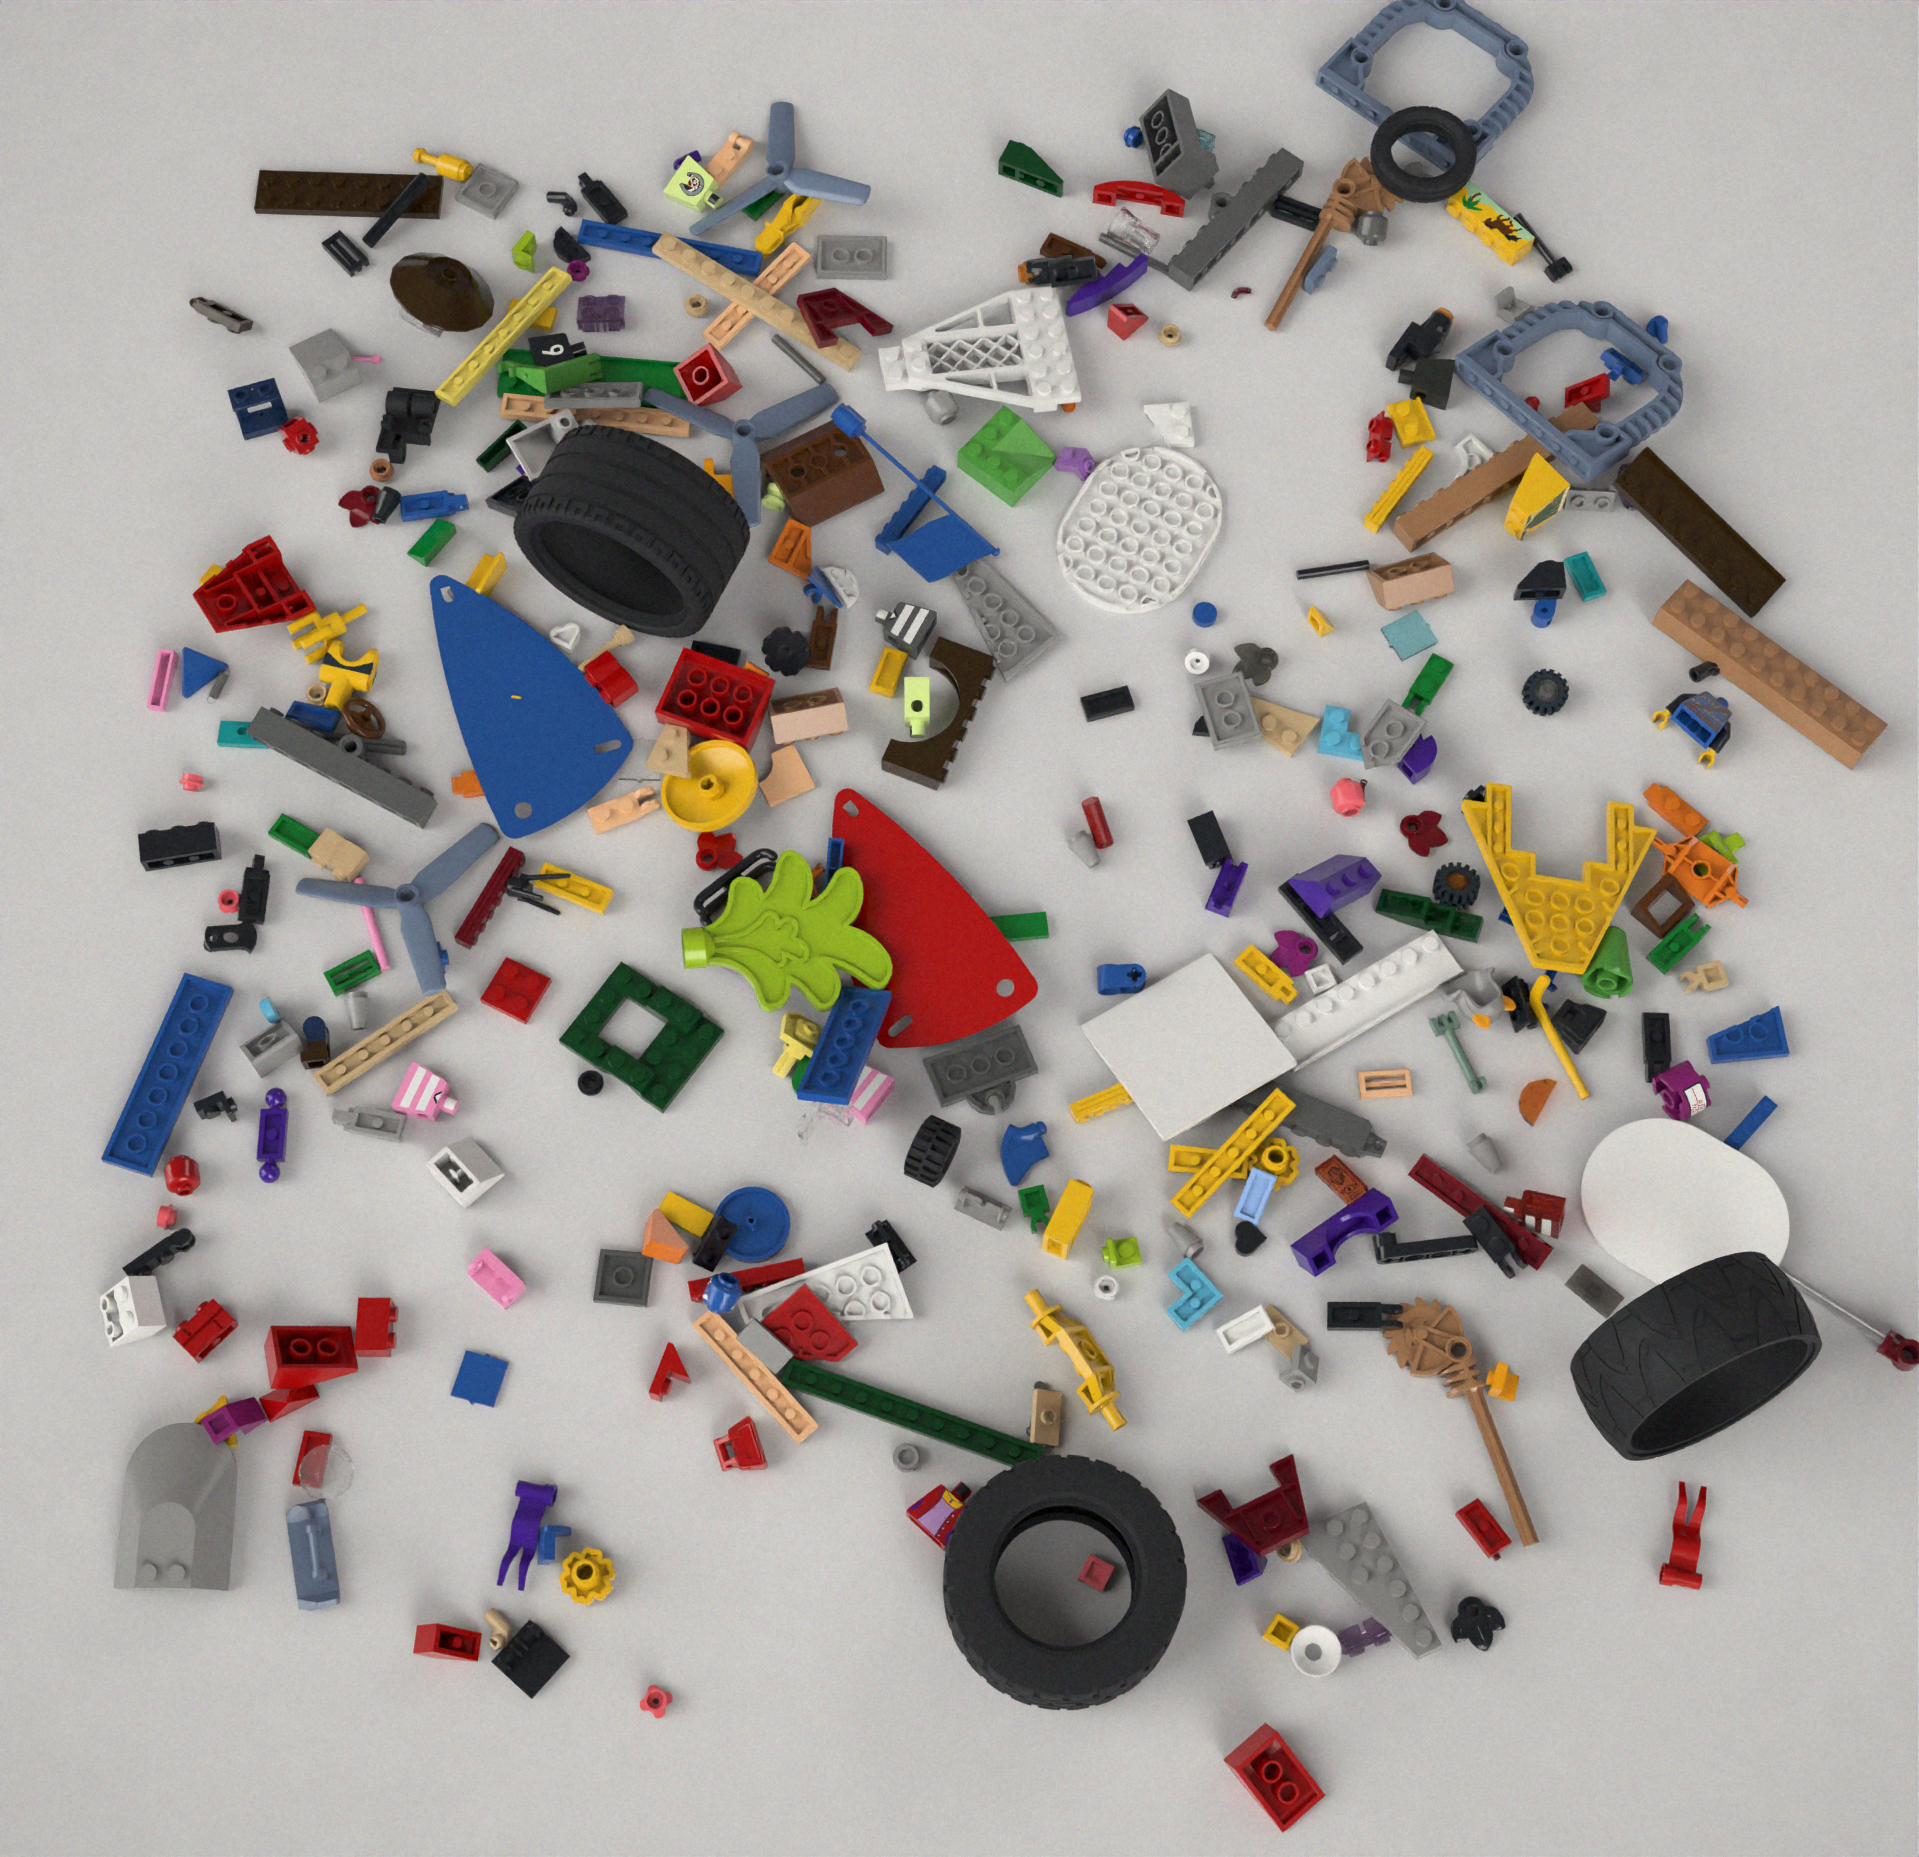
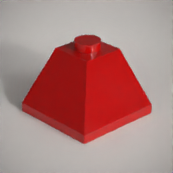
M707 343L673 368L689 402L701 407L726 400L743 387L733 367L711 343Z

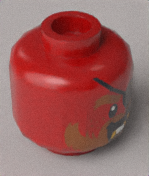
M175 1156L164 1167L166 1188L171 1193H175L178 1196H188L201 1184L198 1163L189 1156Z

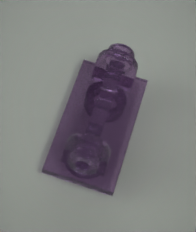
M1371 1617L1362 1621L1366 1632L1361 1633L1358 1624L1340 1630L1336 1636L1340 1645L1345 1647L1341 1649V1654H1349L1350 1657H1355L1364 1653V1647L1373 1643L1375 1647L1391 1641L1390 1636L1392 1634L1381 1623H1378Z

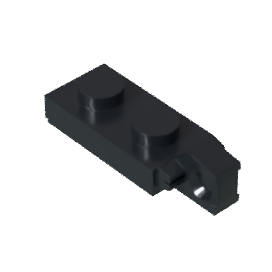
M586 172L578 176L583 198L605 223L616 225L628 217L627 210L601 180L593 181Z
M255 854L252 860V867L245 868L237 921L259 925L264 924L270 874L269 870H263L265 856Z

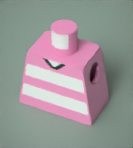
M412 1062L391 1106L397 1114L436 1122L441 1111L454 1115L458 1110L460 1101L449 1097L451 1088L446 1080L421 1065Z
M865 1065L849 1105L844 1106L862 1124L866 1125L895 1089V1079Z

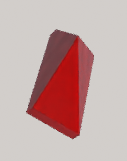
M313 1384L299 1389H276L260 1397L259 1400L271 1423L319 1399L320 1396Z

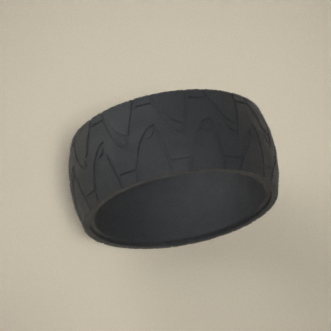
M1747 1251L1722 1256L1690 1268L1655 1286L1628 1303V1305L1621 1308L1602 1323L1582 1343L1572 1358L1570 1371L1577 1394L1589 1418L1603 1438L1623 1458L1630 1461H1641L1661 1457L1696 1444L1728 1428L1768 1403L1789 1387L1810 1367L1819 1355L1822 1348V1340L1810 1309L1801 1293L1787 1275L1766 1255L1760 1252Z

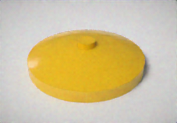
M711 740L689 748L691 753V760H689L690 779L665 774L661 786V800L667 814L677 825L693 832H710L734 822L750 806L758 787L757 768L749 754L741 746L733 742Z

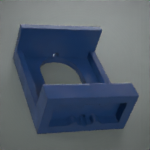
M275 378L227 390L244 440L278 432V428L289 421ZM268 402L272 405V407L250 413L247 409Z

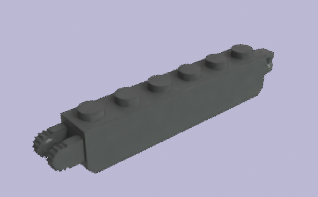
M1273 1080L1228 1105L1229 1107L1234 1105L1241 1108L1245 1114L1250 1116L1278 1088L1296 1104V1107L1277 1127L1282 1125L1291 1129V1132L1297 1136H1308L1315 1139L1316 1143L1321 1146L1337 1148L1343 1155L1348 1157L1356 1156L1359 1158L1361 1154L1381 1158L1387 1145L1386 1140L1370 1132L1372 1126L1369 1120Z

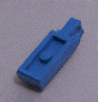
M447 490L400 497L401 518L403 522L451 516L459 511L469 509L466 494L455 495L454 493H448Z

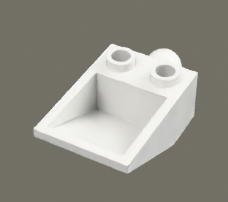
M566 409L507 438L506 441L530 482L537 480L555 447L569 430L578 428V426L597 425V423L592 419H584L578 425L570 410Z

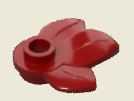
M710 831L702 832L697 839L699 851L695 859L697 866L701 870L712 871L716 868L728 870L743 860V856L734 851L736 846L735 833H727L715 837L713 832ZM711 857L713 860L707 863L704 859Z

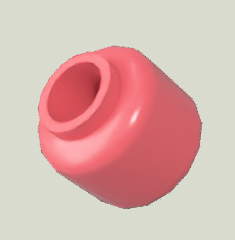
M1350 778L1338 780L1337 784L1330 791L1335 812L1343 817H1352L1359 814L1365 805L1361 784L1357 781H1352Z

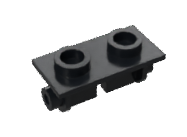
M1514 976L1501 987L1503 995L1515 1002L1516 1009L1509 1011L1514 1031L1518 1033L1526 1026L1529 1030L1537 1028L1539 1020L1531 1005H1526L1527 1002H1530L1528 983L1524 982V979H1518V976Z
M722 1215L713 1218V1223L706 1233V1239L702 1240L696 1252L692 1254L694 1256L692 1263L713 1273L739 1226L728 1221Z
M887 1219L883 1222L880 1220L874 1222L871 1225L873 1229L865 1233L874 1247L884 1243L888 1244L898 1274L917 1262Z

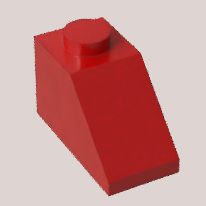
M438 1623L417 1625L413 1654L437 1659L478 1662L482 1633Z

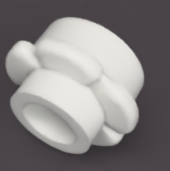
M1111 1275L1098 1277L1094 1282V1294L1099 1299L1103 1298L1105 1301H1111L1119 1293V1283ZM1104 1286H1108L1109 1289L1105 1290Z

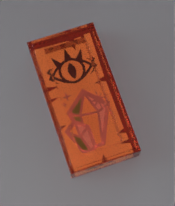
M1335 1154L1314 1168L1315 1174L1347 1206L1368 1192V1186Z

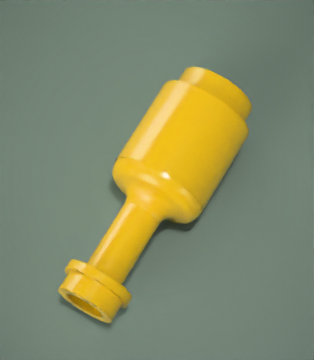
M416 148L413 153L414 161L418 164L425 162L436 166L437 173L457 182H466L472 175V165L467 160L443 153L440 157H436L426 153L424 148Z

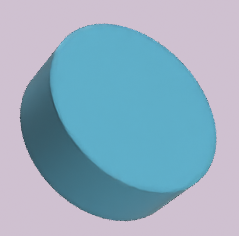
M269 997L260 1001V1008L269 1023L273 1024L281 1019L278 1010Z

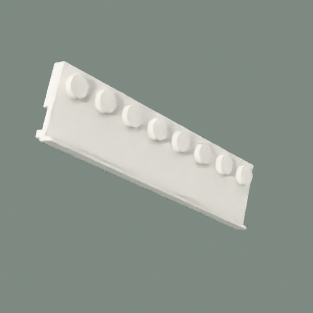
M1431 930L1271 1023L1269 1027L1297 1061V1066L1289 1070L1291 1073H1295L1460 976L1464 970L1463 968L1461 969L1436 932Z

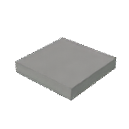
M480 163L455 195V199L457 202L495 220L520 187L519 183Z

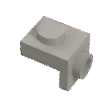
M1508 286L1493 298L1497 317L1512 324L1517 320L1523 319L1528 313L1533 312L1531 305L1515 298L1514 288Z
M1302 1344L1293 1347L1291 1368L1280 1373L1279 1380L1295 1392L1316 1384L1319 1357Z

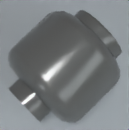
M1365 211V214L1359 217L1357 237L1364 240V245L1377 246L1379 241L1386 239L1388 219L1383 216V212Z

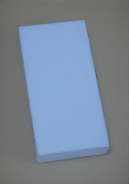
M1253 1166L1233 1216L1258 1225L1278 1176Z

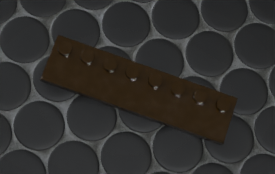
M1649 447L1644 448L1611 484L1750 618L1754 617L1782 584L1786 582V579Z

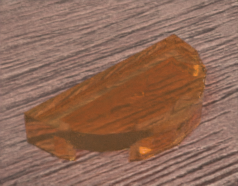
M1551 1079L1536 1080L1528 1083L1522 1090L1518 1101L1519 1112L1524 1121L1532 1127L1557 1081Z

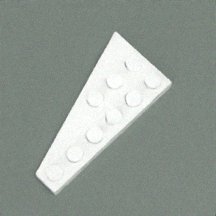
M887 1243L743 1295L737 1301L745 1324H748L754 1317L761 1321L806 1283L839 1321L914 1318Z

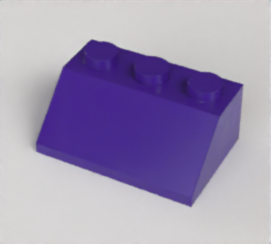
M1337 854L1290 878L1288 883L1317 916L1322 919L1369 894L1382 875L1366 857Z

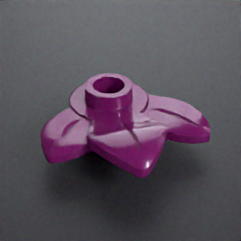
M1292 930L1275 932L1274 938L1280 947L1272 952L1269 960L1278 968L1288 967L1290 977L1303 975L1308 970L1309 962L1317 957L1318 946L1316 942L1310 938H1301L1297 932ZM1307 948L1310 953L1303 954L1301 949Z

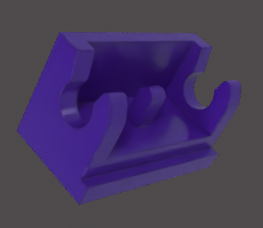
M1231 858L1226 859L1205 906L1206 910L1229 918L1246 876L1247 863L1241 862L1239 866H1235L1232 864Z

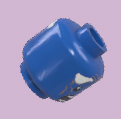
M722 1272L710 1278L702 1294L703 1301L711 1312L716 1314L727 1313L734 1309L742 1289L739 1280L734 1275Z

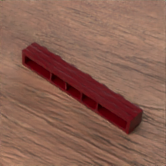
M511 846L508 848L454 936L457 944L469 950L472 946L476 945L479 934L484 932L487 921L492 919L495 908L501 904L504 893H507V885L510 878L517 877L520 867L522 868L525 865L526 858L522 851Z

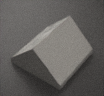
M284 1018L240 1046V1049L261 1078L305 1050L298 1035Z

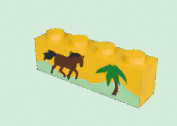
M1470 180L1458 193L1448 198L1446 209L1450 215L1461 221L1468 231L1473 232L1481 239L1484 245L1489 246L1497 253L1501 260L1506 261L1510 266L1514 265L1531 251L1535 237Z

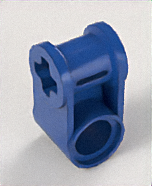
M1103 964L1097 967L1098 994L1100 995L1136 994L1145 987L1146 972L1139 964ZM1131 976H1136L1137 981H1132Z

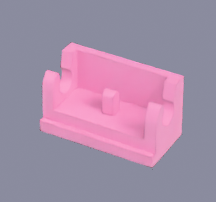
M487 1247L468 1266L470 1269L468 1275L505 1310L526 1290L524 1282Z

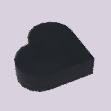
M1241 1221L1237 1224L1234 1232L1237 1239L1235 1251L1240 1256H1250L1266 1241L1267 1237L1249 1221Z

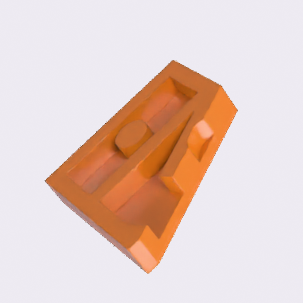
M789 518L768 558V563L810 582L807 575L811 572V528Z

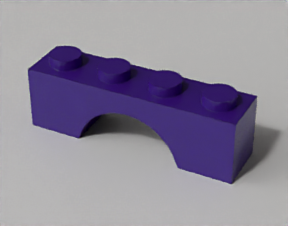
M1373 1187L1291 1244L1290 1247L1298 1265L1314 1277H1317L1336 1263V1251L1347 1239L1361 1233H1379L1398 1220L1399 1217L1391 1199Z

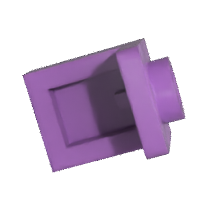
M1064 446L1054 466L1057 471L1077 473L1082 481H1086L1091 472H1093L1096 462L1087 448Z

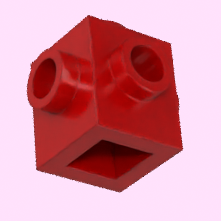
M297 415L278 428L284 437L282 442L290 453L293 451V453L299 455L309 454L315 449L314 445L320 442L316 437L318 434L316 428L311 422L307 423L304 417Z

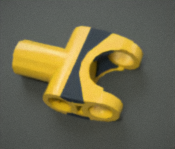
M334 640L325 654L319 672L320 682L331 684L324 703L325 708L339 710L342 714L343 704L351 698L353 690L370 692L379 663L378 649L370 648L361 659L349 662L344 660L343 657L344 642L341 640Z

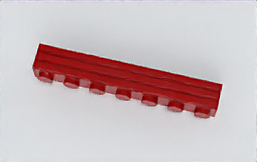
M798 1258L731 1272L730 1274L739 1280L742 1291L752 1292L755 1288L761 1287L762 1289L805 1273L803 1259ZM711 1277L688 1281L692 1302H703L702 1294Z

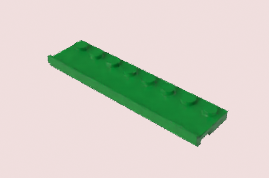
M509 348L503 354L502 361L510 360L523 365L535 366L530 350ZM600 356V360L596 361H601L602 371L599 372L602 373V378L586 382H642L644 384L643 396L650 388H657L686 401L688 399L673 370L681 362ZM509 371L500 373L497 388L498 398H503L504 393L545 397V393L540 392L517 376L509 377ZM642 398L641 407L659 409L645 402Z

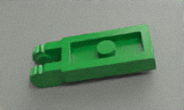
M1432 653L1409 689L1402 707L1409 708L1413 699L1416 698L1422 702L1417 706L1415 714L1421 716L1427 705L1430 706L1452 671L1454 664Z
M1696 913L1684 923H1680L1646 956V959L1664 975L1686 956L1712 928L1706 924L1694 934L1689 928L1700 917Z

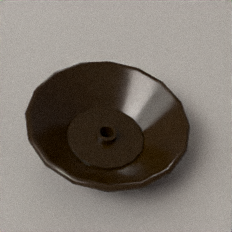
M419 252L403 257L392 268L389 283L395 299L408 314L425 325L447 332H468L482 327L492 317L495 301L489 285L475 270L460 260L440 253Z

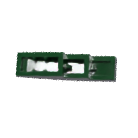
M1382 889L1375 909L1376 913L1426 931L1434 930L1440 935L1474 943L1478 942L1484 923L1483 916L1458 912L1457 907L1433 903L1430 897Z

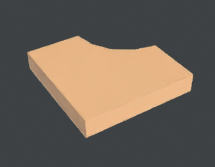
M794 744L771 753L772 771L765 780L759 783V788L769 807H773L815 788V784Z

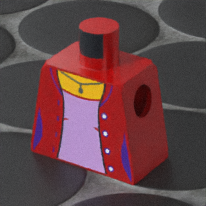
M961 1481L951 1492L944 1485L940 1484L906 1510V1516L945 1552L954 1524L961 1511L966 1507L963 1502L972 1494V1491Z

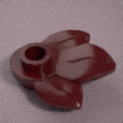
M369 485L361 491L352 490L339 500V507L350 510L349 520L351 527H363L370 520L377 525L380 524L372 519L379 488ZM370 496L375 497V499L372 501L367 500V498Z
M1427 810L1418 816L1409 815L1402 819L1400 832L1404 837L1408 838L1409 848L1417 855L1428 857L1430 847H1440L1448 842L1445 833L1437 826L1441 820V814ZM1408 826H1414L1416 830H1409Z

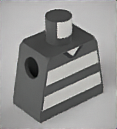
M899 602L893 613L880 608L875 621L885 625L883 630L886 642L898 650L908 653L910 658L916 660L937 624V612Z

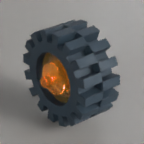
M1450 862L1448 867L1444 864L1441 866V870L1438 869L1432 889V893L1435 894L1434 899L1436 901L1440 899L1439 904L1444 905L1446 903L1449 906H1455L1457 910H1460L1461 906L1463 909H1467L1469 905L1472 906L1475 900H1477L1481 883L1479 882L1480 876L1476 875L1474 868L1470 871V866L1467 864L1465 867H1461V862H1457V866Z

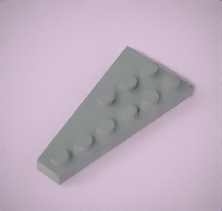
M982 558L970 562L952 574L991 655L994 656L993 659L1005 683L1060 640V635Z
M1366 1501L1309 1526L1310 1533L1299 1538L1302 1547L1309 1552V1556L1316 1562L1318 1561L1329 1572V1575L1357 1603L1362 1604L1371 1613V1616L1378 1623H1381L1405 1650L1416 1660L1442 1650L1443 1645Z

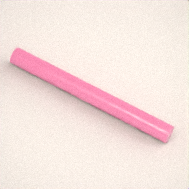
M363 877L354 879V883L365 884ZM361 906L380 970H387L390 968V964L373 908Z

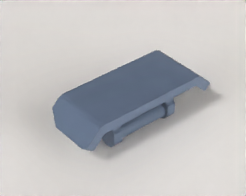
M321 1499L294 1505L286 1513L298 1607L302 1610L312 1611L338 1605L340 1603V1588L326 1502Z

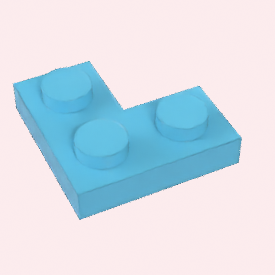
M1326 705L1317 753L1363 761L1359 740L1361 734L1347 731L1350 709Z
M1187 1257L1167 1275L1184 1295L1171 1305L1165 1313L1182 1332H1185L1220 1302L1224 1296Z

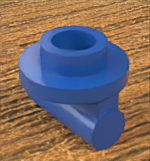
M1662 315L1655 316L1647 324L1646 332L1652 337H1657L1661 344L1667 343L1668 320Z

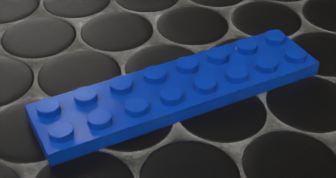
M184 973L102 1155L101 1160L104 1163L151 1178L153 1177L234 993L232 987Z

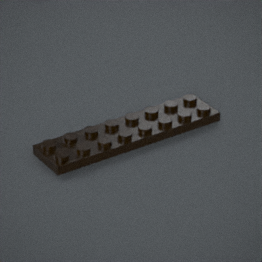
M260 170L254 209L256 214L380 218L417 175ZM427 175L430 183L399 218L440 219L444 187L443 176Z

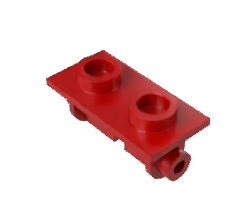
M1381 411L1376 417H1373L1368 424L1369 440L1366 444V462L1371 461L1375 457L1378 458L1379 462L1385 463L1390 458L1391 443L1388 441L1392 439L1394 423L1391 421V418L1384 417L1385 411Z

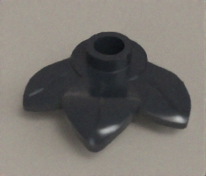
M1473 1596L1465 1597L1460 1601L1457 1609L1458 1616L1451 1624V1634L1455 1643H1461L1468 1638L1474 1647L1484 1652L1489 1649L1492 1643L1493 1631L1505 1629V1621L1501 1613L1495 1607L1485 1606L1479 1598ZM1474 1605L1476 1613L1470 1616L1468 1610Z

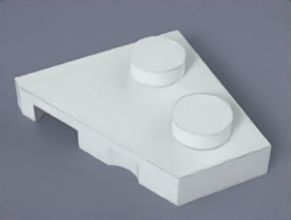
M1189 402L1143 405V414L1152 420L1154 428L1164 437V441L1170 449L1194 447L1195 441Z

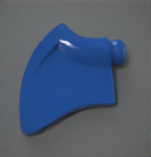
M1038 1121L1036 1124L1031 1123L1025 1127H1016L1009 1124L1003 1136L1001 1162L1011 1186L1018 1185L1026 1172L1036 1162L1050 1156L1041 1135L1047 1133V1127L1042 1121Z

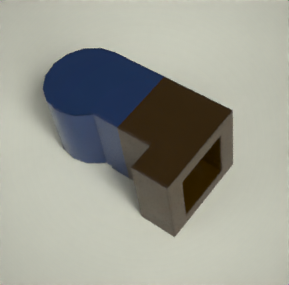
M318 1016L309 1017L303 1023V1032L307 1037L308 1051L300 1052L301 1063L305 1070L322 1068L331 1062L328 1028L322 1018Z

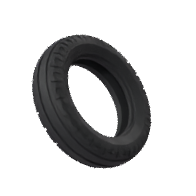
M1413 106L1395 112L1379 126L1371 143L1370 160L1378 181L1390 193L1410 202L1434 203L1450 198L1467 184L1475 169L1477 149L1469 128L1457 116L1437 107ZM1429 132L1442 137L1450 144L1455 154V163L1447 172L1439 176L1418 177L1405 172L1396 164L1391 148L1400 137L1408 133Z

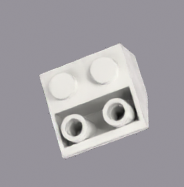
M471 1137L447 1145L426 1163L431 1174L464 1209L470 1206L505 1175Z
M127 1276L99 1297L100 1309L103 1312L106 1326L105 1332L110 1347H117L151 1337L167 1326L156 1276Z

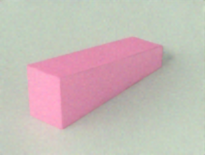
M159 649L147 704L149 710L165 712L179 661V656L175 651Z

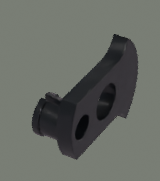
M247 922L234 925L207 926L203 946L208 952L245 950L251 954L256 946L257 932L254 925ZM229 932L235 933L238 936V940L232 943L227 942L223 936Z

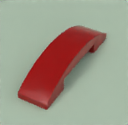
M1128 180L1111 181L1094 186L1093 203L1115 207L1116 200L1119 199L1161 206L1160 214L1183 218L1185 200L1163 187L1146 182Z

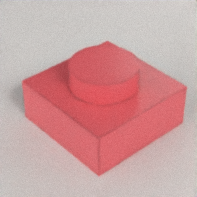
M1090 1554L1077 1580L1102 1593L1115 1567Z

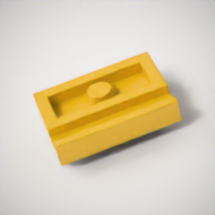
M1416 397L1415 400L1411 401L1408 399L1387 405V414L1394 423L1393 428L1402 449L1424 444L1425 441L1435 440L1436 435L1420 397Z

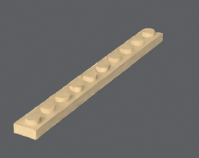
M665 231L652 247V253L847 372H850L861 357L862 350L837 336L839 338L837 345L818 349L801 313Z

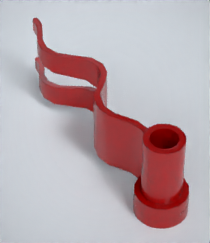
M1679 1481L1678 1502L1672 1522L1673 1543L1669 1563L1663 1562L1659 1575L1660 1585L1670 1587L1678 1585L1695 1590H1700L1702 1574L1696 1573L1701 1548L1700 1527L1706 1507L1707 1487L1705 1486L1700 1487L1696 1507L1688 1526H1685L1687 1493L1685 1482Z

